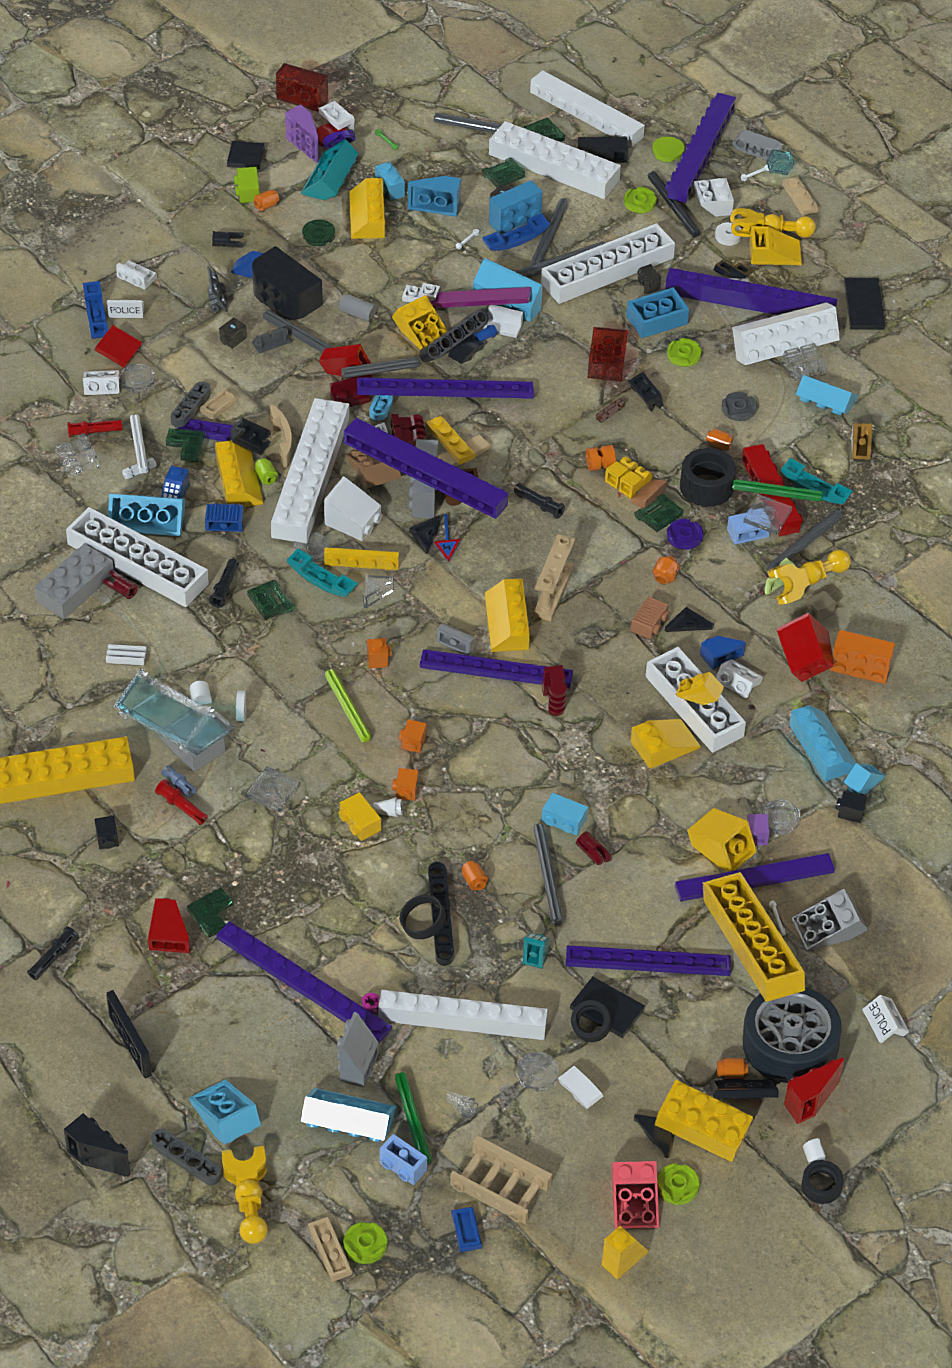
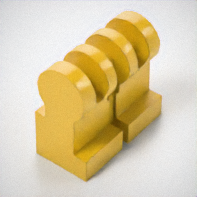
M625 456L619 462L616 461L606 468L605 482L615 489L619 488L621 493L632 499L638 490L652 480L653 474L645 471V468L642 466L638 467L636 462H631V459Z

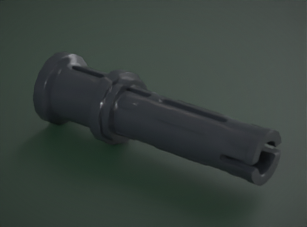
M521 483L516 485L519 489L514 488L515 494L540 506L543 512L553 514L554 518L558 519L564 513L565 505L553 501L552 497H544Z
M229 559L227 561L220 581L215 584L214 592L209 597V603L212 606L222 608L225 605V598L230 593V584L239 566V562L236 563L237 560Z
M66 926L63 929L64 932L52 941V946L27 971L33 980H38L61 954L68 952V948L74 941L77 942L80 937L74 929Z

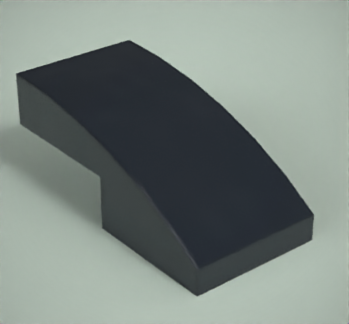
M724 260L718 262L713 271L724 276L739 279L746 278L753 272L752 269L740 262L733 266Z
M469 336L458 343L449 352L448 357L463 364L472 359L473 353L483 350L484 343Z

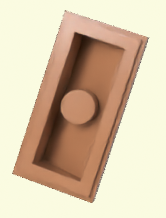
M652 479L630 502L644 510L647 509L666 490L667 481Z

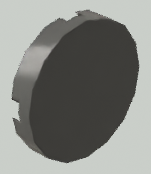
M744 392L730 393L722 401V412L726 417L735 421L749 420L754 417L757 411L756 400L752 396H747V393Z

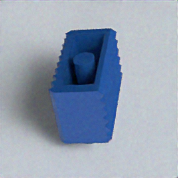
M207 504L205 515L206 531L242 532L244 521V507L242 504Z

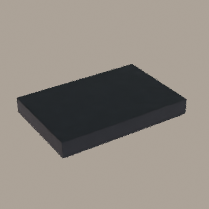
M593 976L570 1004V1009L574 1010L583 1001H599L605 1005L611 1015L612 1025L610 1032L621 1038H624L645 1010V1005ZM587 1010L582 1014L587 1019L601 1027L603 1026V1016L597 1010Z
M772 1079L710 1081V1090L714 1098H779V1090Z

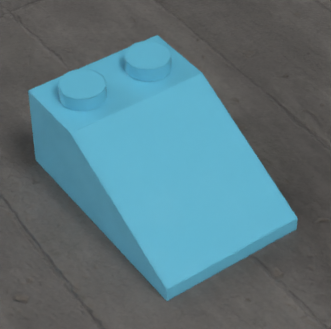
M226 1079L189 1097L190 1103L212 1134L223 1144L230 1143L243 1134L252 1132L255 1128L261 1126L255 1103Z

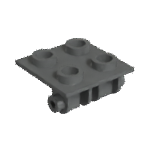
M207 266L210 283L208 286L210 309L217 312L223 308L227 312L226 288L223 283L219 282L216 272H212L210 267Z

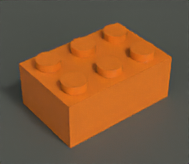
M839 629L833 650L834 667L830 668V671L886 684L895 643Z

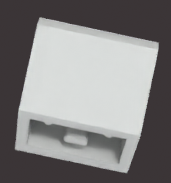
M726 178L694 181V187L703 208L716 217L731 214L734 199Z

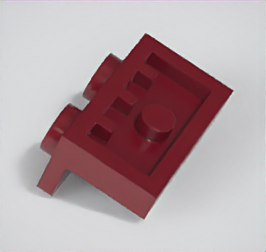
M364 376L330 383V397L332 401L348 403L349 407L369 403V395H357V378H364Z

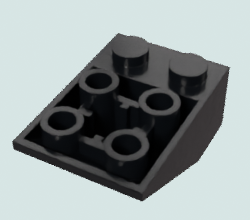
M82 1113L64 1128L67 1152L80 1164L127 1177L130 1176L129 1152L123 1144L115 1142L113 1136L107 1130L103 1131L94 1118H88Z

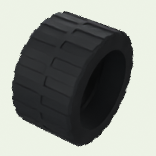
M700 448L690 452L682 462L680 490L683 496L688 501L704 507H713L727 502L734 491L732 488L736 476L734 460L725 452L715 448ZM710 474L720 479L704 480L698 478L697 475Z

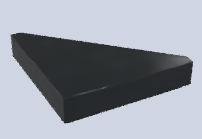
M439 516L409 528L410 534L425 554L429 553L440 524Z
M685 607L665 626V631L712 630L714 624L688 607Z
M635 1114L634 1121L641 1126L652 1143L656 1144L662 1151L664 1157L668 1158L672 1132L656 1126L655 1121L657 1117Z

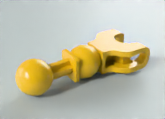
M745 208L733 209L730 214L732 222L731 231L733 235L740 237H750L751 226L770 227L781 233L782 231H795L802 238L812 236L816 229L814 220L807 216L800 217L797 221H783V215H780V218L775 214H768L764 217V213H757ZM740 214L743 216V219H736L735 215ZM736 226L743 227V229L737 230L735 228Z
M834 550L829 554L827 561L824 562L821 560L806 562L800 568L792 564H786L768 570L770 579L780 578L784 583L783 593L776 597L778 605L788 604L801 599L805 588L808 585L816 584L820 579L826 578V573L829 571L835 573L845 572L850 567L851 559L846 551Z
M264 1145L254 1146L253 1156L245 1161L234 1158L231 1149L222 1150L224 1178L236 1186L235 1198L239 1203V1211L245 1213V1219L239 1227L240 1236L249 1244H258L265 1239L268 1232L266 1222L258 1216L262 1198V1189L259 1181L267 1173Z

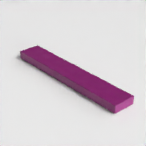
M531 287L438 292L436 300L430 301L433 308L529 303L532 290Z

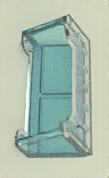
M141 668L114 705L119 710V716L125 720L130 718L179 746V750L187 755L189 752L196 756L230 733L234 727L214 708L208 705L204 707L162 684L158 679L152 678Z

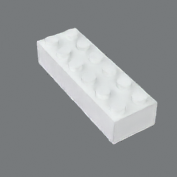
M829 303L732 327L736 360L744 365L840 340L836 307Z
M679 647L648 661L646 678L712 753L744 737L746 722L722 695H720L718 701L706 705L685 700L675 695L679 688V683L683 679H689L702 674Z

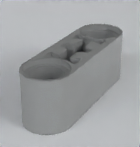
M741 130L733 141L735 149L767 161H774L783 149L779 141L749 130Z

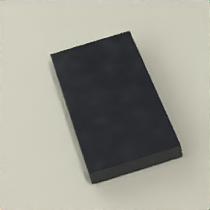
M844 278L850 329L884 330L885 321L879 279Z
M114 990L106 992L109 1018L143 1078L152 1076L150 1056L146 1046Z

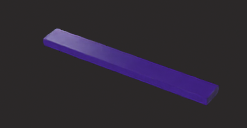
M423 649L420 660V668L540 685H542L543 667H548ZM563 669L566 678L565 685L570 689L573 670Z
M829 853L676 881L675 889L680 902L703 898V882L741 872L750 888L831 874L834 873L835 868Z
M567 945L565 966L730 976L731 955Z

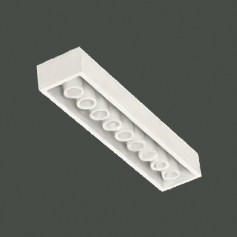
M314 398L271 520V538L308 543L344 437V430L349 422L348 403Z

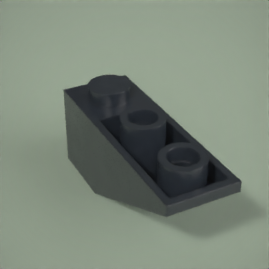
M578 137L577 149L614 163H627V137Z

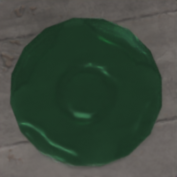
M312 220L302 228V237L309 245L325 246L326 243L329 242L330 244L335 239V227L326 220Z

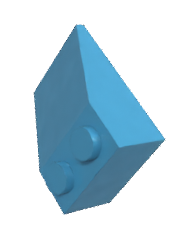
M440 176L408 182V209L457 217L461 204V178Z

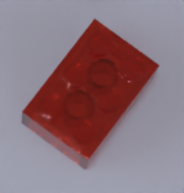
M287 63L282 64L275 74L276 100L297 106L302 105L304 108L319 112V108L325 106L328 102V76Z
M593 327L587 378L622 382L628 330Z

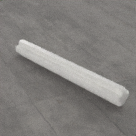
M138 414L131 415L130 422L138 471L140 474L148 472L140 417Z

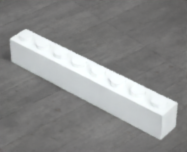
M541 71L531 79L530 93L612 137H627L628 146L633 147L644 138L645 125L549 73Z
M381 990L378 1017L385 1022L544 1040L548 1009Z

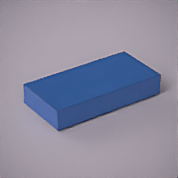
M473 1207L451 1210L460 1252L482 1249Z

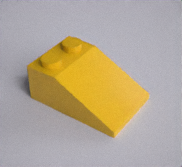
M681 719L649 720L632 727L630 742L649 769L700 749L699 743Z

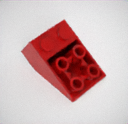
M843 1057L837 1060H830L826 1065L818 1069L813 1068L807 1074L800 1077L795 1076L788 1082L784 1106L797 1124L816 1116L839 1084L844 1064Z

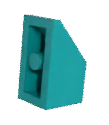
M529 933L525 936L522 964L542 969L549 951L550 938L534 933Z

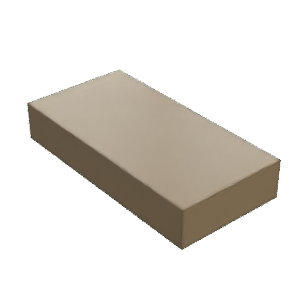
M224 389L202 405L200 412L214 420L238 402V399L235 395Z

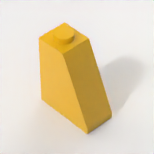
M619 1226L604 1239L602 1266L618 1280L648 1253V1250L623 1227Z

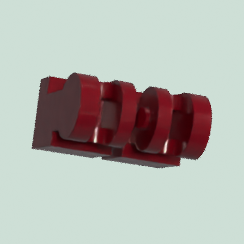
M391 414L392 436H396L398 439L415 447L416 439L427 440L424 419L421 415L399 417V414Z
M563 665L543 667L542 693L543 696H548L549 698L548 712L553 716H560L565 711L567 687L565 685L566 678Z

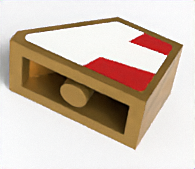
M852 423V459L870 460L872 424Z

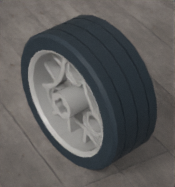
M805 987V991L768 1002L764 1000L760 993L752 1000L745 1014L742 1037L743 1050L753 1068L762 1075L775 1081L788 1083L795 1076L800 1077L807 1074L813 1068L818 1069L826 1065L830 1060H836L842 1031L841 1019L837 1009L830 1000L821 993Z

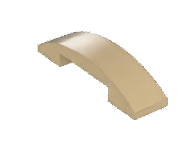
M270 405V419L273 430L281 429L284 443H280V457L283 468H287L292 456L291 429L283 413L274 405Z

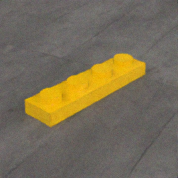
M442 416L426 421V428L459 465L475 459L473 450Z
M325 547L324 565L398 570L399 552Z

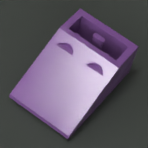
M299 105L285 112V136L289 142H292L310 159L318 163V135L311 112L302 105Z

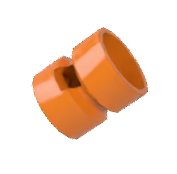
M612 445L601 446L600 449L598 447L586 449V462L589 471L600 470L601 467L606 469L616 462L615 451Z

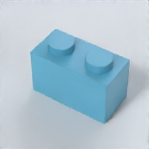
M391 162L375 166V178H383V193L388 200L392 201L405 197V181Z
M552 793L542 809L541 821L549 826L562 829L566 833L578 835L587 820L588 807Z

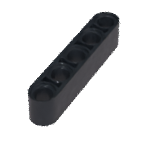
M480 309L463 318L424 346L419 352L420 359L428 363L445 354L489 321L488 312Z

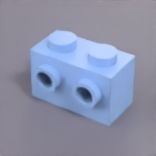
M392 1134L381 1146V1165L385 1169L392 1170L398 1174L399 1178L404 1182L408 1181L415 1185L427 1171V1157L396 1135Z

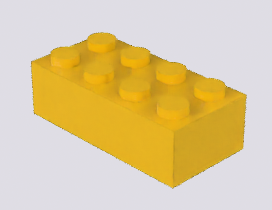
M675 1080L658 1112L655 1125L721 1158L733 1162L749 1131L753 1116Z

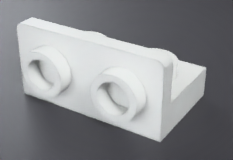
M333 101L319 108V114L338 130L344 127L354 130L355 119L353 115L349 114L337 102Z
M129 260L124 265L120 263L116 265L118 278L142 289H146L157 278L156 272Z
M119 370L84 372V395L118 394L120 392Z
M731 659L720 666L716 679L731 691L744 698H748L752 688L761 684L763 677Z

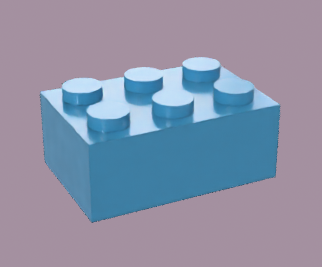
M530 180L491 197L489 202V224L500 235L526 224L527 219L542 213L543 191Z
M674 287L627 301L626 317L641 339L688 324L689 308Z

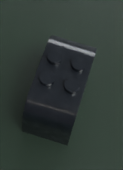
M274 246L253 261L254 296L273 312L288 320H298L323 305L322 279L278 247Z

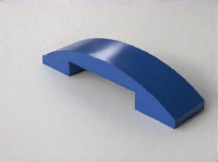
M541 213L527 219V224L502 235L494 232L482 237V240L489 250L511 249L534 239L550 226V223Z
M100 281L83 283L91 338H103L108 331Z

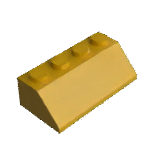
M366 178L349 191L351 239L385 238L383 178Z
M232 440L216 442V460L226 504H242L243 507L263 505L252 451L233 443Z
M504 579L485 592L491 652L529 650L530 635L523 579Z

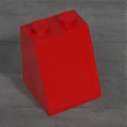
M806 613L776 628L791 673L801 682L834 667L829 631L810 613Z

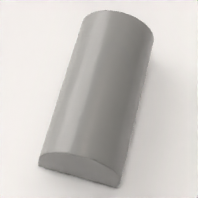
M345 293L339 302V310L369 322L377 312V305Z
M443 623L437 628L436 642L470 656L476 646V637Z

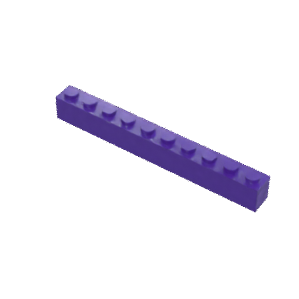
M717 92L715 98L711 99L710 107H707L705 116H702L700 125H697L696 132L691 137L690 144H687L686 153L682 154L681 162L677 163L676 171H673L671 175V181L667 182V198L687 202L694 188V181H698L734 112L736 97Z
M669 268L665 290L674 287L679 296L683 298L775 315L823 303H829L837 307L838 301L837 298Z
M355 418L344 430V444L495 519L508 506V493L503 489H499L365 421Z

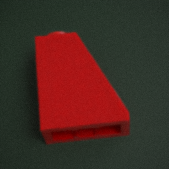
M361 344L325 348L319 359L320 365L327 374L341 377L342 368L371 364ZM373 374L364 375V378H372Z
M155 898L148 934L149 950L190 954L189 936L176 900Z

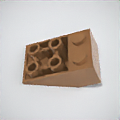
M356 449L345 453L360 482L367 488L401 478L400 471Z

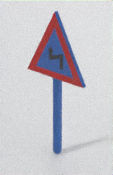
M444 514L445 540L434 541V544L449 563L461 539L449 540L448 516Z

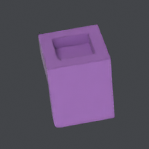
M748 814L747 821L754 844L768 845V815Z

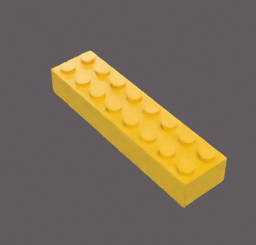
M127 736L0 758V804L135 781Z
M741 872L703 882L704 903L764 1000L768 1002L805 991L804 970Z

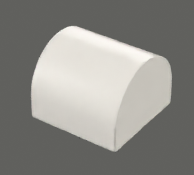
M196 681L190 685L189 689L193 706L212 703L207 682Z
M812 1139L803 1145L808 1164L818 1160L826 1161L820 1139Z

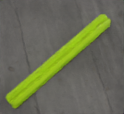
M327 670L325 677L361 742L370 741L371 734L335 670Z

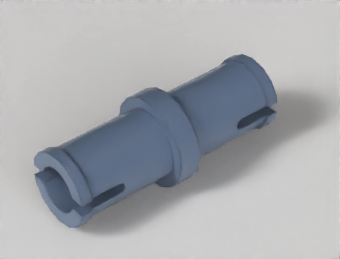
M171 765L166 766L169 772L165 768L162 770V775L172 782V786L175 789H180L187 797L192 796L189 791L195 794L196 787L189 783L183 774H179L173 769Z

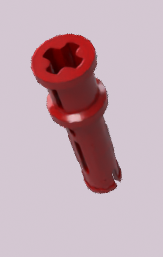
M120 419L89 423L85 420L82 423L67 422L68 437L72 438L75 435L87 436L90 433L122 431V421Z
M164 779L156 786L155 794L164 797L169 805H176L199 825L206 822L205 819H208V815L183 797L181 790L172 787L168 780Z

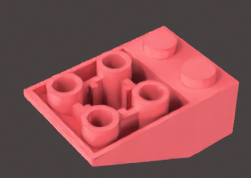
M656 1161L612 1162L611 1185L615 1229L619 1226L624 1229L659 1228Z

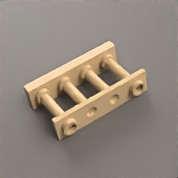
M557 534L535 586V590L542 591L534 610L533 617L552 621L573 570V563L567 562V559L575 543V538Z
M477 1135L472 1145V1153L475 1155L461 1175L454 1171L451 1172L450 1185L458 1192H464L508 1215L513 1221L526 1225L528 1222V1210L525 1208L538 1189L549 1190L552 1185V1174ZM485 1159L493 1163V1166L479 1185L469 1178L481 1160ZM500 1169H504L512 1173V1175L498 1195L489 1190L488 1187ZM519 1179H524L531 1183V1185L517 1205L508 1200L507 1197Z

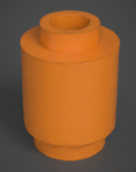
M267 190L255 195L254 206L260 211L275 206L279 202L278 193L275 190Z
M713 428L712 431H708L706 441H708L709 446L721 450H729L733 436Z
M468 861L462 866V875L471 890L476 891L485 888L488 878L478 863Z
M722 1058V1060H717V1077H723V1079H744V1075H748V1063L744 1062L743 1058Z

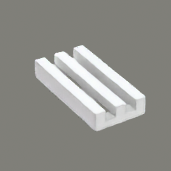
M108 644L106 663L144 665L147 651L146 646Z

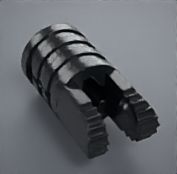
M213 231L212 246L242 248L243 242L230 241V239H241L244 233Z

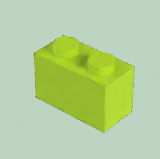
M257 167L237 168V175H234V185H238L235 186L236 196H239L240 203L253 202L255 195L259 194Z

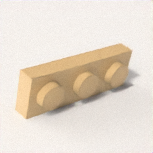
M798 176L782 181V186L802 216L818 212L819 207Z

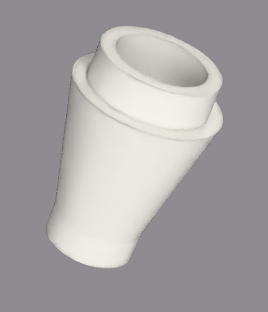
M397 797L374 802L373 809L377 814L398 817V815H403L402 799H397Z

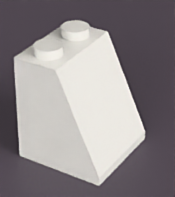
M342 477L324 499L325 525L363 541L367 535L369 536L373 527L379 524L382 519L381 505L346 477Z

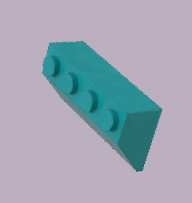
M346 139L324 151L301 191L302 195L327 200L330 197L334 198L339 193L338 189L344 184V179L350 173V168L355 164L358 152Z

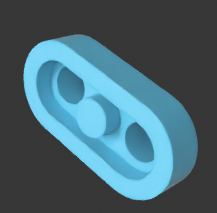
M375 396L369 409L370 417L373 420L381 421L387 417L393 405V396Z

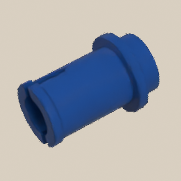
M487 325V328L475 332L474 337L479 341H484L490 337L494 338L497 335V329L494 325Z

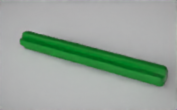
M734 479L732 486L733 490L821 502L823 497L822 491Z
M405 1072L397 1073L395 1081L415 1148L427 1157V1165L432 1162V1158Z

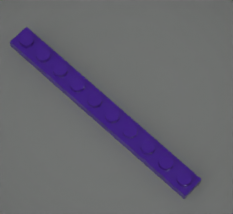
M357 378V395L534 398L533 382Z
M229 921L217 933L219 941L346 1023L348 1019L352 1018L353 1013L357 1012L379 1044L392 1031L391 1025Z

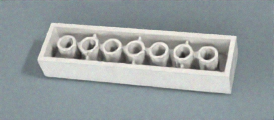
M506 121L489 139V155L602 199H605L620 181L621 165Z
M656 223L542 268L541 284L558 304H561L673 259L675 242Z
M90 507L66 529L68 545L75 549H78L84 543L112 559L113 569L184 607H187L209 585L208 569Z

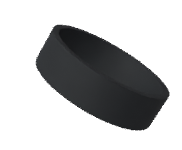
M419 895L410 899L403 906L399 919L407 935L414 939H427L441 930L446 920V913L437 898L431 895ZM424 903H433L440 907V913L436 922L429 928L422 931H412L406 928L407 916L415 907Z

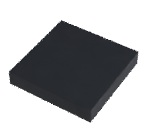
M232 141L227 167H257V169H260L265 148L264 143Z

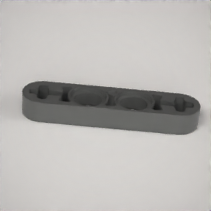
M198 382L193 386L171 413L172 426L183 427L188 423L210 396L209 383Z
M157 1129L152 1133L151 1143L155 1150L205 1184L215 1185L220 1181L221 1169L215 1162L165 1129ZM163 1137L165 1138V1142H164V1141H159V1142H157V1139H158V1138H159V1139H163ZM180 1147L184 1151L180 1155H174L172 1150ZM191 1159L200 1160L198 1166H190L188 1163ZM207 1171H208L209 1173H213V1171H214V1172H215V1176L212 1175V1174H211L210 1176H208V1175H207Z

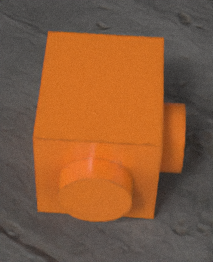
M386 638L367 639L369 669L388 667L391 647L387 645Z
M407 720L405 729H401L399 740L402 741V749L421 753L427 734V723Z
M399 768L397 779H393L392 790L396 791L397 799L415 800L418 786V770Z

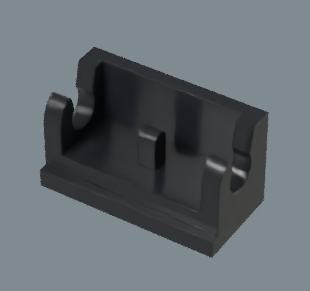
M643 372L628 380L632 390L637 392L650 411H653L652 406L654 404H657L659 408L663 407L661 393Z
M243 417L230 429L233 443L259 455L271 443L270 440H266L271 435L270 430Z

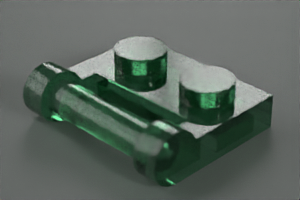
M509 157L504 162L495 166L483 168L482 175L484 178H488L497 188H501L524 178L525 171Z
M661 494L645 508L635 511L634 515L637 520H642L654 531L659 532L681 517L684 510L664 494ZM661 505L660 508H658L657 510H655L654 512H652L651 514L648 515V513H650L651 511H653L654 509H656L657 507H659V506Z
M271 580L247 591V596L264 620L283 612L289 613L295 608L292 601H289L281 591L280 585L276 580ZM269 591L274 592L281 604L276 602Z

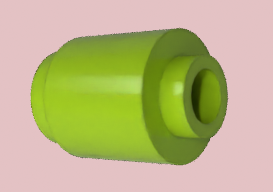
M262 458L255 463V471L263 484H273L277 480L278 473L270 460Z

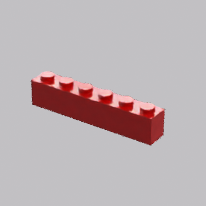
M764 444L743 448L742 463L751 481L784 486L783 478L778 474L777 466L772 462L770 452L766 450ZM758 493L779 537L800 532L801 524H803L802 515L798 514L796 504L791 498Z

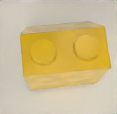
M715 808L710 810L687 830L691 845L725 872L737 870L757 853L748 821Z

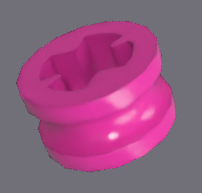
M375 993L365 994L362 998V1007L372 1014L377 1013L380 997ZM372 1001L374 1005L370 1006L368 1002Z

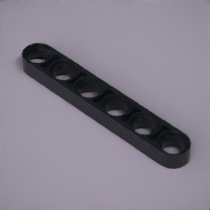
M433 862L428 867L429 892L431 896L445 903L443 908L447 921L441 930L433 936L435 959L438 964L447 966L454 960L447 872L443 863ZM434 869H440L442 871V874L434 875L432 871ZM440 885L443 886L444 890L438 892L433 888ZM430 903L433 925L439 916L440 908ZM445 935L449 939L442 942L438 940V937ZM447 952L450 954V957L444 959L439 954Z

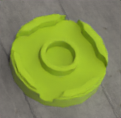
M668 136L656 139L652 145V153L655 155V158L663 162H673V160L681 159L685 149L684 144L679 139Z
M637 187L634 190L629 189L624 195L625 207L635 213L650 212L657 204L655 193L645 187Z
M681 338L679 341L675 342L674 340L668 345L667 357L677 366H693L701 359L702 349L697 342L691 339Z
M678 1163L667 1165L657 1176V1189L660 1197L674 1205H684L691 1202L699 1191L698 1175L691 1167L684 1164L683 1166L677 1165Z
M358 1222L352 1225L345 1233L344 1251L354 1262L371 1264L380 1260L386 1252L387 1235L383 1228L376 1223Z

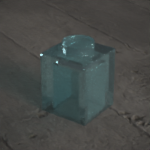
M772 149L766 161L770 173L788 175L794 166L791 153Z

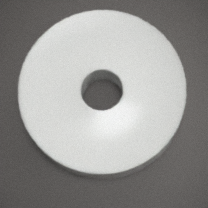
M727 222L717 226L715 238L719 243L731 246L741 241L742 237L733 235L731 231L732 223ZM736 226L735 229L741 230L739 226Z
M238 690L236 697V721H245L246 690Z

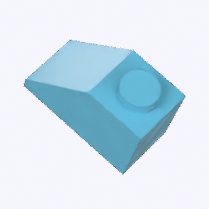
M856 763L844 783L849 786L848 790L852 793L867 794L886 775L870 764Z

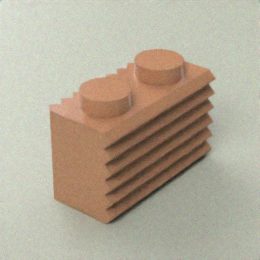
M648 596L634 618H632L631 632L650 640L654 634L657 635L660 632L662 622L668 620L670 612H668L669 605Z

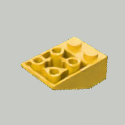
M751 226L749 238L751 264L802 265L800 240L770 227Z
M426 295L398 308L392 316L400 331L420 350L447 331Z

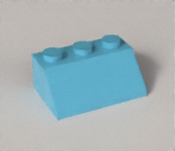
M805 375L802 376L796 395L800 396L799 400L809 403L810 400L816 402L815 406L826 409V406L830 407L832 412L838 415H842V413L848 414L859 396Z

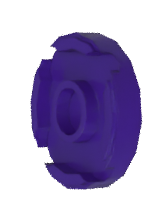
M343 130L332 133L323 139L324 146L331 148L345 139L352 143L356 139L355 132Z
M690 519L675 520L667 529V540L678 549L689 550L696 548L703 539L702 527L697 522H690Z

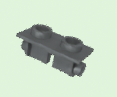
M281 327L272 331V335L269 332L257 335L252 344L258 353H262L289 344L291 341L287 337V328Z

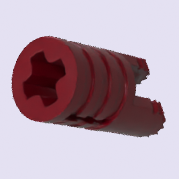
M113 570L109 574L116 579L114 583L106 579L102 582L127 599H132L138 590V586L135 583H132Z
M587 831L578 837L576 845L595 864L601 865L603 861L609 862L612 860V855L591 833Z

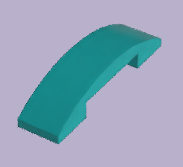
M789 458L781 468V472L797 487L822 491V500L844 504L853 492L839 483L833 486L804 471L805 465L792 458Z
M298 548L287 558V563L299 575L316 587L331 594L347 597L358 585L357 582L343 574L338 577L313 562L312 556Z

